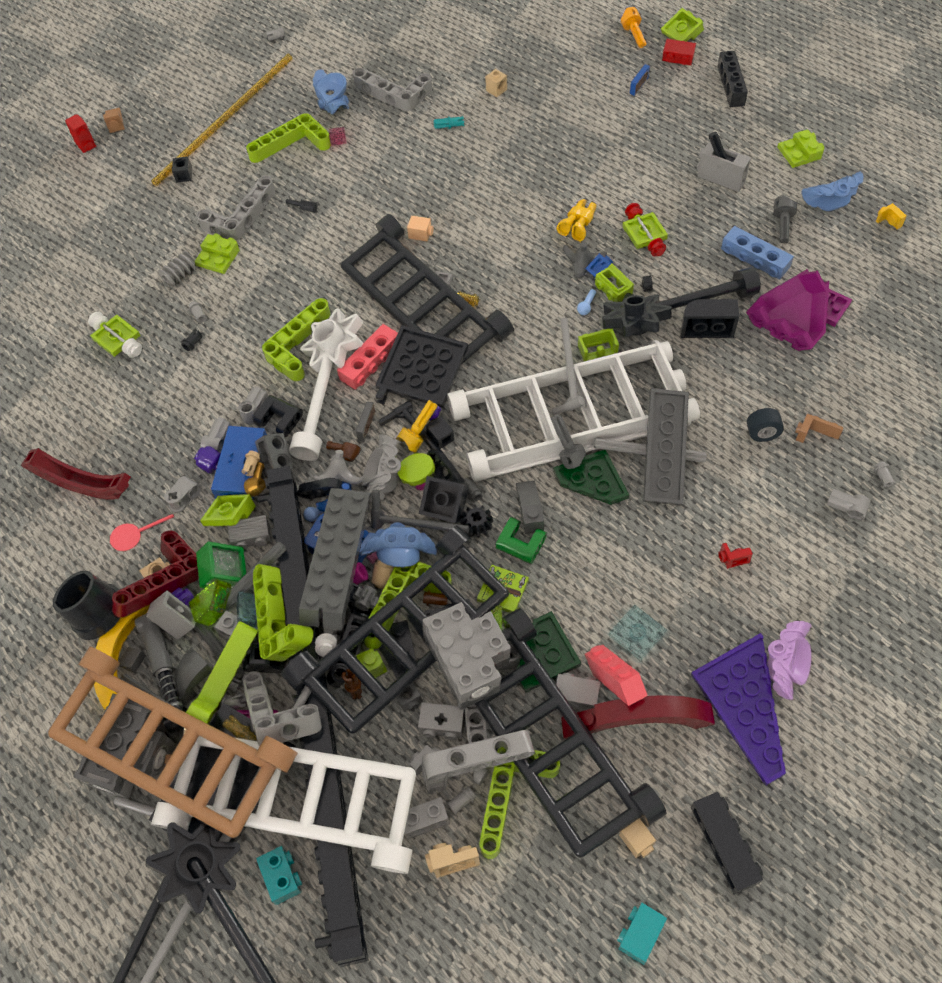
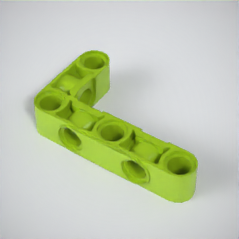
M316 299L262 345L267 362L292 381L302 380L305 377L302 362L289 351L312 334V323L322 322L330 317L331 313L326 299Z
M257 564L253 571V584L260 656L265 660L282 662L311 643L313 630L311 627L288 624L285 626L286 620L280 569L278 567Z

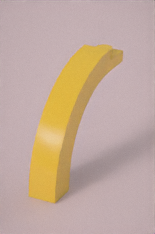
M150 605L126 617H121L111 630L99 638L96 649L118 661L125 640L136 627L135 619L146 614ZM116 670L115 673L113 674V676H115V677L118 678V674H117V670ZM95 682L94 688L103 708L106 709L112 694L117 693Z

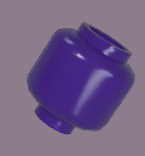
M211 446L201 447L194 457L196 466L208 474L213 473L217 469L221 453Z

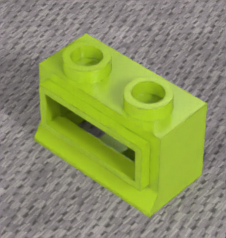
M612 263L609 267L596 274L595 285L597 289L602 290L610 301L622 302L626 293L633 294L634 284ZM613 276L616 279V285L621 288L618 289L608 278Z
M602 329L598 332L578 336V348L584 362L616 354L619 351V342L613 329ZM609 343L610 348L604 349V346L601 344ZM600 345L597 347V351L588 353L587 348Z

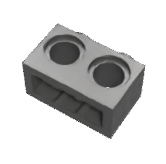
M283 433L264 435L255 441L257 451L260 454V461L265 465L263 469L265 477L268 476L267 470L285 466H290L291 470L294 469Z

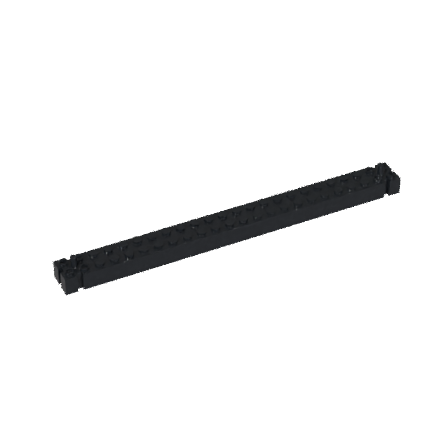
M290 466L267 470L268 478H265L267 490L269 489V493L257 495V500L259 503L268 501L272 511H269L270 520L274 524V528H271L273 539H276V543L281 542L286 547V551L278 558L279 562L276 563V567L280 569L281 589L284 597V611L286 612L285 626H287L288 624L300 625L299 607L309 573V562L299 496L297 495V484ZM309 626L313 630L311 643L289 657V663L304 651H308L317 662L323 658L315 651V641L319 636L318 627ZM324 673L318 679L327 688L326 675ZM305 686L296 690L297 695H294L295 703ZM311 692L305 705H317L322 728L315 734L301 737V749L338 755L332 714ZM303 763L304 770L307 771L309 779H305L306 789H308L313 765ZM327 768L314 819L315 823L313 824L344 830L347 813L340 770ZM317 840L318 846L314 850L316 860L321 865V870H318L319 884L323 885L324 894H321L323 909L327 911L328 918L324 919L326 934H329V936L315 939V947L318 949L328 946L330 960L333 959V962L340 967L367 962L369 959L352 846Z

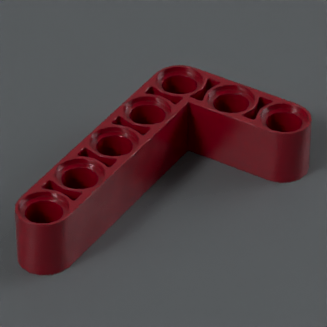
M168 530L161 534L160 551L171 565L113 594L112 612L115 616L126 617L150 605L164 592L172 593L176 589H181L199 579L196 553L178 533Z

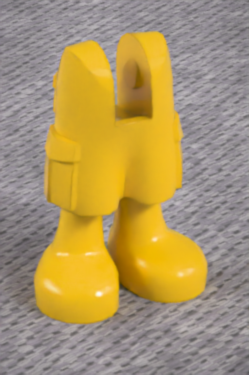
M579 200L576 206L572 207L568 212V218L558 223L556 227L557 232L562 236H567L571 231L574 240L583 241L586 237L585 226H588L593 219L597 205L591 202L588 208H585L586 200Z

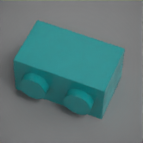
M641 903L639 908L634 906L628 917V920L632 922L628 930L622 929L617 941L621 943L618 948L620 951L644 965L667 917Z

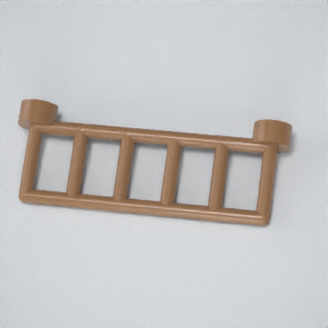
M91 646L78 664L86 669L87 672L48 731L49 737L231 838H235L241 833L275 770L278 769L287 773L298 754L290 747L268 736H265L257 750L113 676L120 662ZM95 682L115 691L117 695L89 739L85 741L65 729ZM130 699L152 712L123 759L120 760L99 747ZM166 718L186 728L187 731L156 780L134 768V765L162 719ZM201 736L222 747L223 750L193 800L169 786L196 740ZM237 755L261 768L232 820L209 809L206 805L233 758Z

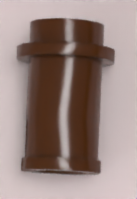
M428 590V592L424 591L423 603L426 606H429V604L447 605L448 599L442 593H433L431 590Z

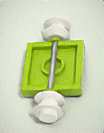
M94 312L90 315L88 324L96 330L90 335L92 340L113 357L121 351L130 358H134L141 353L142 345L136 341L141 336L139 331L121 317L115 315L108 321V318L101 312Z

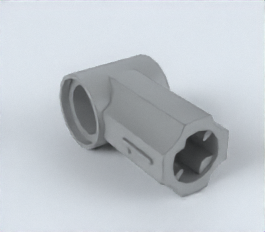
M255 386V388H252L246 400L238 406L242 421L246 424L254 423V414L267 397L266 391L260 387Z
M220 417L215 419L208 435L202 437L200 448L211 446L221 453L228 426H231L230 422Z
M833 489L827 505L847 512L850 518L861 521L865 519L871 501L864 495L857 494L852 496Z

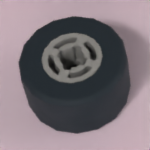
M773 408L759 409L750 414L746 420L750 437L754 441H771L778 438L784 431L781 415Z

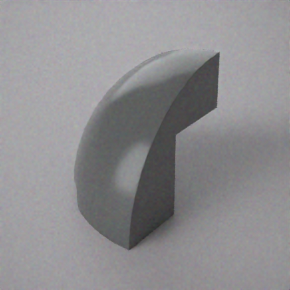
M192 647L184 654L176 671L175 683L178 690L177 694L183 705H187L197 696L193 688L212 672L209 665Z

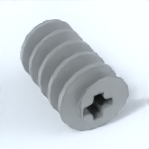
M183 251V254H179L178 258L173 259V262L170 261L167 266L162 267V270L159 269L158 273L166 283L175 286L174 279L180 282L179 276L186 277L184 272L191 274L189 268L196 270L195 262L187 251Z

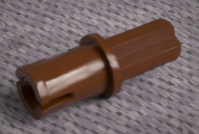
M346 669L348 675L345 672L342 674V678L345 681V689L350 693L353 700L356 698L361 699V681L349 669Z

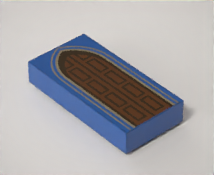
M645 64L631 81V95L635 96L649 78V65Z

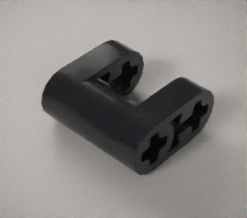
M269 395L254 414L253 422L264 427L274 414L282 417L276 426V433H283L284 437H287L302 418L303 410L273 395Z

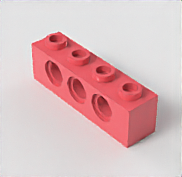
M382 324L345 361L344 366L337 369L339 380L355 390L362 386L366 379L377 371L378 366L382 362H386L398 332Z

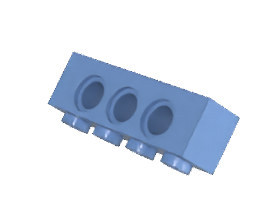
M736 226L723 238L721 249L727 254H731L779 280L791 267L794 257Z

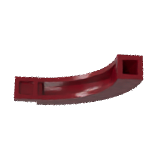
M39 448L30 450L21 464L28 471L57 486L99 499H119L121 494L128 488V482L131 478L126 473L99 475L86 472L52 457Z

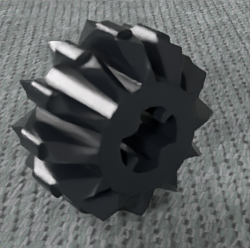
M474 505L473 509L467 507L466 512H462L460 524L469 526L470 537L476 534L479 538L480 533L486 536L487 530L492 529L493 517L490 510H485L483 505L480 508Z

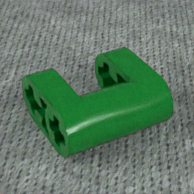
M510 517L496 542L495 548L532 564L545 542L547 532L536 529L529 543L514 538L519 530L521 521Z

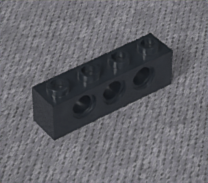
M720 52L717 67L729 107L745 106L748 90L736 52Z

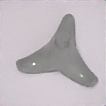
M336 450V454L332 456L328 468L321 475H314L313 477L314 480L336 478L349 484H358L364 480L363 476L357 477L347 468L342 450Z

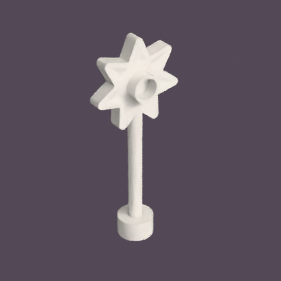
M339 308L335 309L329 319L312 323V338L300 348L307 357H311L309 365L319 373L304 431L294 433L290 444L289 453L297 459L315 461L319 457L322 440L315 435L332 365L334 363L339 368H342L345 363L346 353L363 345V342L355 335L363 324V320L357 314L346 318Z

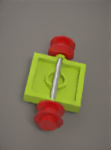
M638 203L629 204L625 209V215L628 216L629 220L623 222V228L636 249L648 246L647 248L651 251L652 256L663 255L666 250V244L663 241L668 238L667 232L653 212L642 216L643 210Z

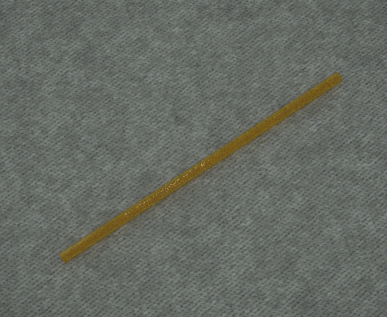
M287 53L176 158L189 157L293 59L292 56ZM172 161L151 180L153 185L158 186L172 173Z

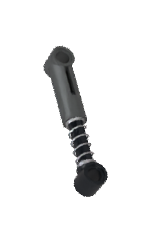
M146 613L135 619V625L142 635L152 674L159 680L158 686L161 687L162 699H165L169 704L186 713L188 709L179 702L180 697H177L178 690L175 689L176 683L172 680L174 676L171 674L174 668L162 628L146 617ZM166 718L162 719L164 726L171 734L184 728Z

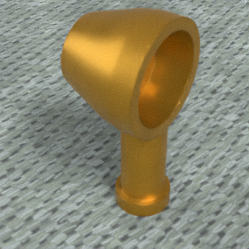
M257 462L253 477L248 478L244 482V490L251 497L261 494L266 488L265 480L261 478L265 465L261 462Z

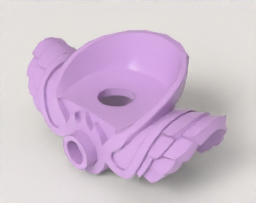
M794 621L788 623L786 629L780 633V640L773 641L768 647L769 659L767 666L769 667L770 679L774 682L772 688L779 696L788 700H793V682L798 685L805 684L810 673L811 647L805 637L812 625L808 622Z

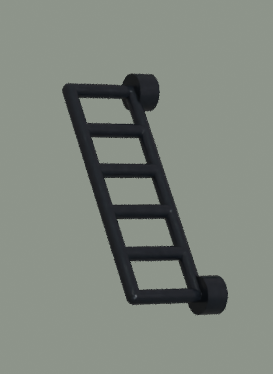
M391 214L385 215L375 224L378 230L376 235L341 262V268L401 325L422 330L416 325L421 319L448 298L461 312L435 333L436 335L449 336L469 318L484 330L482 334L468 345L462 364L493 337L498 342H502L514 332L512 323L501 311L495 310L485 318L399 241L405 235L404 230ZM385 241L397 253L369 276L365 277L354 265ZM405 259L418 272L386 297L374 284ZM426 278L439 292L408 317L395 303Z
M457 525L449 530L437 543L435 548L443 555L439 561L318 662L308 651H304L283 669L281 676L295 691L306 685L349 733L355 734L437 661L431 650L416 661L382 626L386 620L403 608L423 628V619L429 616L412 598L431 582L453 605L462 602L471 620L492 612L508 598L509 590L467 549L472 539ZM458 559H461L494 592L477 609L441 575ZM371 633L407 669L387 689L351 652L354 647ZM339 660L376 697L355 717L344 708L318 679Z
M519 607L504 616L502 622L505 629L502 630V633L507 642H511L525 664L501 679L500 692L474 704L496 737L526 730L556 709L559 710L575 733L531 763L527 758L513 761L573 853L577 857L582 858L639 818L644 825L649 827L667 814L666 809L659 796L649 784L643 783L633 791L630 789L526 642L536 637L537 632L527 614ZM533 674L549 696V699L505 726L489 702ZM583 745L601 771L555 801L538 774ZM609 782L628 809L582 840L564 812Z

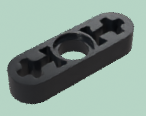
M432 449L428 451L427 455L431 457L435 464L434 473L437 477L465 483L462 476L442 450ZM445 466L448 469V474L446 476H444L443 469Z
M325 478L299 485L297 495L304 499L329 496L331 488L341 489L342 481L336 478Z

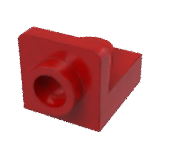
M723 543L718 552L720 561L725 563L727 569L750 563L753 555L750 547L745 549L737 548L730 552L727 543Z

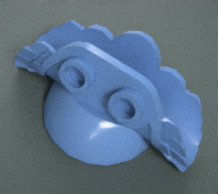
M317 70L313 77V86L319 99L317 101L320 109H324L331 113V115L340 106L344 109H349V100L346 95H343L347 86L346 77L341 73L326 74L324 70ZM328 91H334L332 95L326 94Z
M859 171L829 184L803 189L801 194L804 201L811 207L832 211L849 204L851 196L856 194L858 184H862L864 176Z
M395 522L386 529H378L375 533H368L361 544L360 555L376 552L378 559L386 565L409 567L419 562L420 551L436 556L437 549L434 542L425 533H420L414 527H405L402 523Z

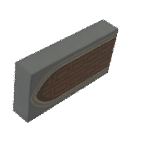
M367 401L356 428L358 441L365 442L375 415L373 402Z

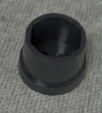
M79 571L68 577L57 589L53 598V608L71 625L72 630L81 639H97L111 630L121 618L115 616L112 612V596L120 589L112 584L105 583L89 571Z

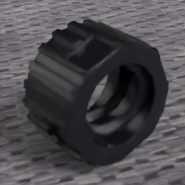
M651 275L642 277L644 292L653 291Z

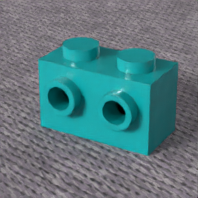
M280 846L256 858L271 901L275 905L302 893L300 886L303 885L298 871L295 873L293 871L292 864L295 862L290 850L286 851Z

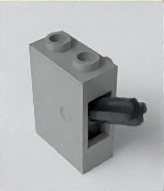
M712 132L708 136L711 143H708L699 153L701 159L697 165V176L739 192L746 182L751 158L723 148L718 133Z

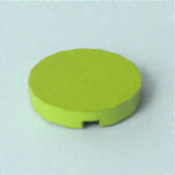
M425 453L412 454L401 461V469L397 474L404 484L406 483L410 486L421 485L426 482L427 476H430L432 472L434 474L435 464L431 457Z

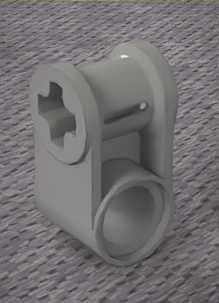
M186 476L180 477L164 496L165 501L169 504V509L173 513L182 512L199 495L201 486Z

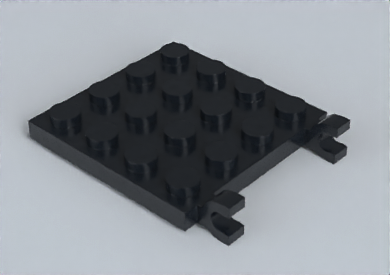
M401 325L375 385L376 389H379L375 396L378 399L377 403L384 405L387 400V393L390 392L424 403L431 400L443 408L447 400V393H450L468 349V343Z

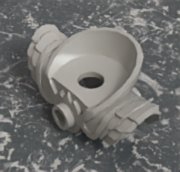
M379 435V447L371 453L363 473L364 480L361 484L367 487L365 492L370 493V502H372V490H379L380 500H382L385 494L393 492L397 486L399 478L397 473L401 469V463L396 458L398 453L396 448L397 442L388 435Z

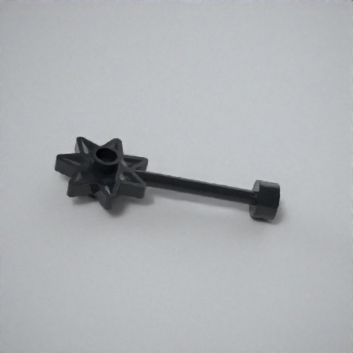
M753 267L735 271L733 281L663 301H659L658 294L643 297L626 293L622 302L603 303L605 315L602 317L603 328H622L625 337L641 335L648 331L659 332V321L671 319L672 309L686 306L694 300L711 299L732 292H736L740 298L756 295L760 292L761 288L760 277Z
M174 822L169 823L167 827L169 849L148 856L145 861L147 868L165 876L157 896V903L164 904L184 895L193 913L200 915L204 910L207 900L257 983H277L221 892H232L236 888V882L224 865L238 853L241 848L238 842H216L215 828L204 822L193 834Z

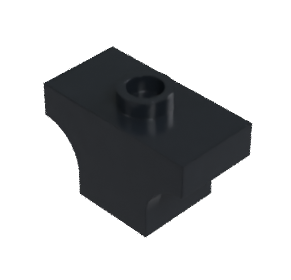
M252 644V648L248 650L244 657L243 671L282 673L286 667L287 659L282 662L262 659L259 644Z

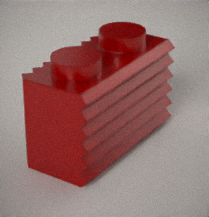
M667 39L662 61L692 65L696 43Z
M75 114L65 120L75 144L83 153L96 147L87 124L79 114Z

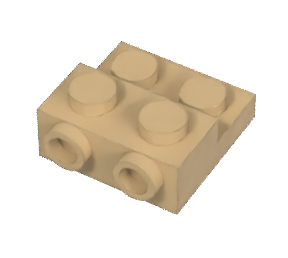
M440 843L433 846V850H429L428 854H425L430 873H435L436 878L480 865L477 848H471L470 845L463 846L458 849L457 853H454L451 844Z

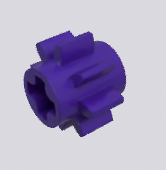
M178 588L172 592L173 596L190 609L195 607L192 602L196 598L188 588L183 591Z

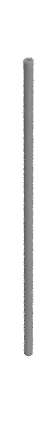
M306 685L293 708L305 705L311 691ZM223 833L218 842H229L231 837ZM187 900L183 904L140 983L152 982L191 911Z

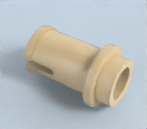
M249 451L245 455L246 461L241 471L242 474L247 472L246 476L254 475L257 462L260 461L259 453Z

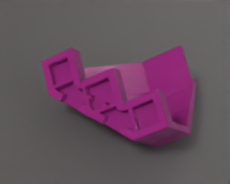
M806 269L761 295L746 313L753 325L759 329L764 327L770 331V335L780 341L786 340L792 344L791 347L798 351L810 350L826 333L829 281L824 282L818 270L809 272Z

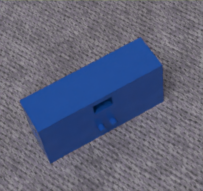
M228 426L211 487L215 499L217 496L247 494L244 490V482L253 476H246L247 472L245 474L241 472L246 461L245 455L249 451L258 453L255 441L267 435L265 428Z

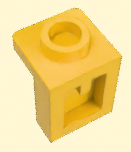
M892 203L878 211L876 222L879 223L886 219L890 225L899 229L903 226L907 215Z

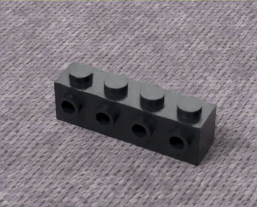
M716 792L693 802L690 808L733 894H738L758 885L763 880L762 869L757 862L754 863L750 855L751 848L748 842L740 836V827L736 819L731 818L728 812L729 806L725 798L720 797L719 793Z

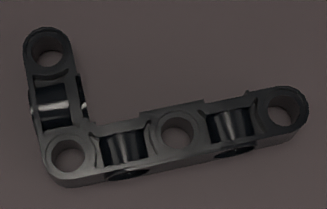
M355 583L352 584L348 602L351 614L348 622L344 625L338 644L348 637V634H351L366 622L373 611L371 608L368 611H363L354 605L356 600L352 596L358 587L362 588ZM363 641L351 650L352 654L356 658V655H358L360 652ZM341 660L328 671L327 682L332 687H340L345 683L343 678L342 680L336 679L334 672H339L341 675L345 672L348 675L346 672L348 667Z

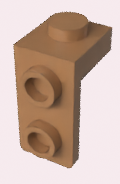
M120 108L105 111L103 117L110 133L125 129Z
M807 414L804 422H799L795 433H798L796 441L803 443L809 429L839 439L844 428L836 423Z

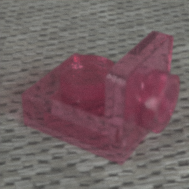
M344 127L329 129L331 146L347 144Z

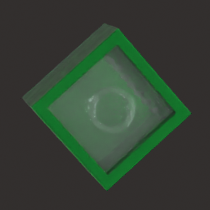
M208 541L196 552L200 588L223 591V589L226 591L229 588L231 590L247 573L243 547Z

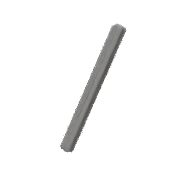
M601 438L594 440V448L646 455V444ZM686 450L685 460L706 462V452Z

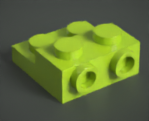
M681 8L661 28V32L670 39L687 42L690 38L694 40L704 30V23L700 18L693 16L689 10L686 11L684 8Z
M808 129L794 133L792 139L780 142L777 146L792 168L820 160L824 152L823 143H818L815 133H811Z
M217 233L214 235L208 234L200 245L202 251L194 261L195 266L225 274L240 251L236 240L231 237L228 239L222 238Z
M250 494L217 496L200 521L203 526H234L240 519H247L256 506Z

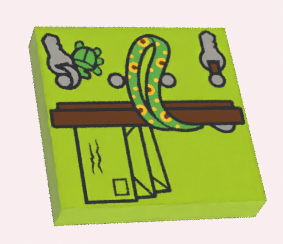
M491 565L489 571L509 590L508 598L496 608L511 613L517 609L529 577ZM483 583L477 597V601L480 603H484L494 594L485 583Z

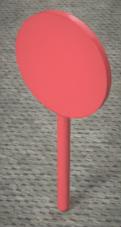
M171 514L139 529L133 524H122L111 533L110 543L118 551L130 550L138 544L141 537L140 532L173 518L174 515Z

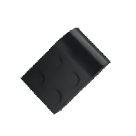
M699 299L690 302L684 310L680 338H734L740 317L738 299Z

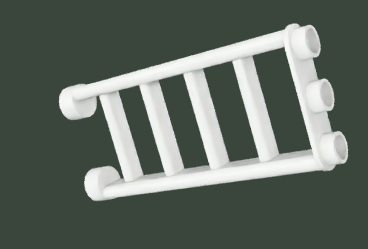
M654 340L648 346L574 364L577 394L585 399V405L580 408L589 428L588 431L571 435L574 444H582L585 451L590 452L598 450L594 448V440L596 438L628 442L647 437L648 415H644L624 366L652 359L666 390H686V379L681 369L672 370L670 362L673 361V352L668 341L659 342ZM566 366L464 392L462 389L447 393L448 404L454 421L469 418V406L486 402L503 453L486 457L483 449L466 453L469 470L474 482L560 460L559 453L564 448L556 434L539 388L568 381ZM611 370L632 419L602 427L582 377ZM528 391L546 442L514 450L496 399ZM690 398L688 401L687 426L691 425V421L700 418V410L695 398Z

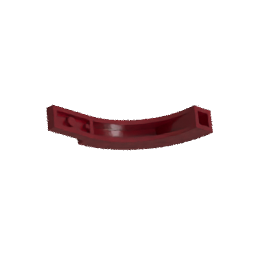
M646 696L629 706L621 699L594 704L592 709L577 712L590 733L620 726L645 723L679 724L693 729L715 725L711 703L685 696ZM561 717L563 738L567 739L575 733L564 717Z

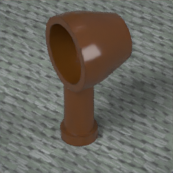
M328 441L326 444L327 450H342L344 460L353 462L361 451L358 445L350 442L339 444Z

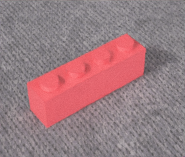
M603 644L595 646L585 653L593 676L628 706L648 696L640 673Z

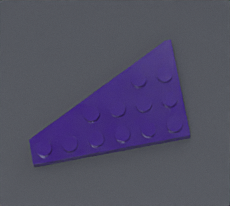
M760 633L691 672V676L709 703L712 704L713 709L763 783L767 786L786 774L778 733L777 715L774 709L775 703L772 696L771 679L763 642L764 637Z

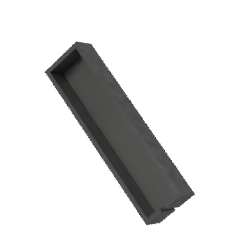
M331 488L299 607L300 625L319 627V610H322L323 628L343 629L369 513V492Z

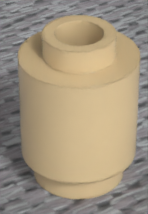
M379 559L375 562L371 580L375 587L384 589L394 567L386 565Z

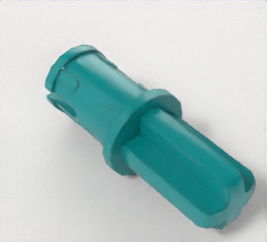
M448 116L447 118L434 119L433 125L435 129L448 127L451 129V127L464 126V117L450 118Z

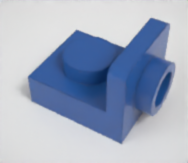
M599 253L585 269L593 277H596L597 273L609 267L613 261L607 255L603 257Z

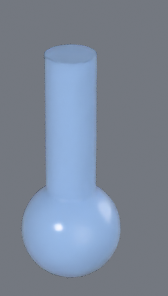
M591 289L585 300L578 304L577 311L580 315H587L591 311L590 304L596 294L594 289Z
M307 507L304 510L303 516L305 520L313 522L323 512L319 511L317 507Z

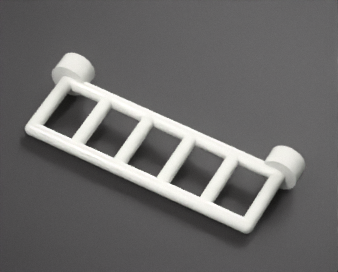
M201 736L196 740L177 775L174 789L184 795L187 794L200 746L223 750L222 747ZM236 738L257 750L260 747L257 741ZM290 747L298 753L293 762L313 765L300 822L270 816L281 771L276 769L260 797L256 814L251 813L245 827L374 850L371 867L389 872L408 874L413 850L402 847V841L416 771L411 767ZM237 755L233 758L219 783L213 806L206 805L209 809L232 820L237 811L227 809L241 758ZM327 768L357 773L344 830L313 824ZM370 775L401 780L389 838L358 833ZM157 802L151 825L167 829L168 824L174 822L188 831L193 816L169 803Z

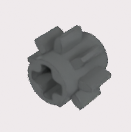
M364 585L362 588L358 587L352 596L356 600L354 605L363 611H368L369 608L373 609L379 600L376 597L377 591L368 585Z

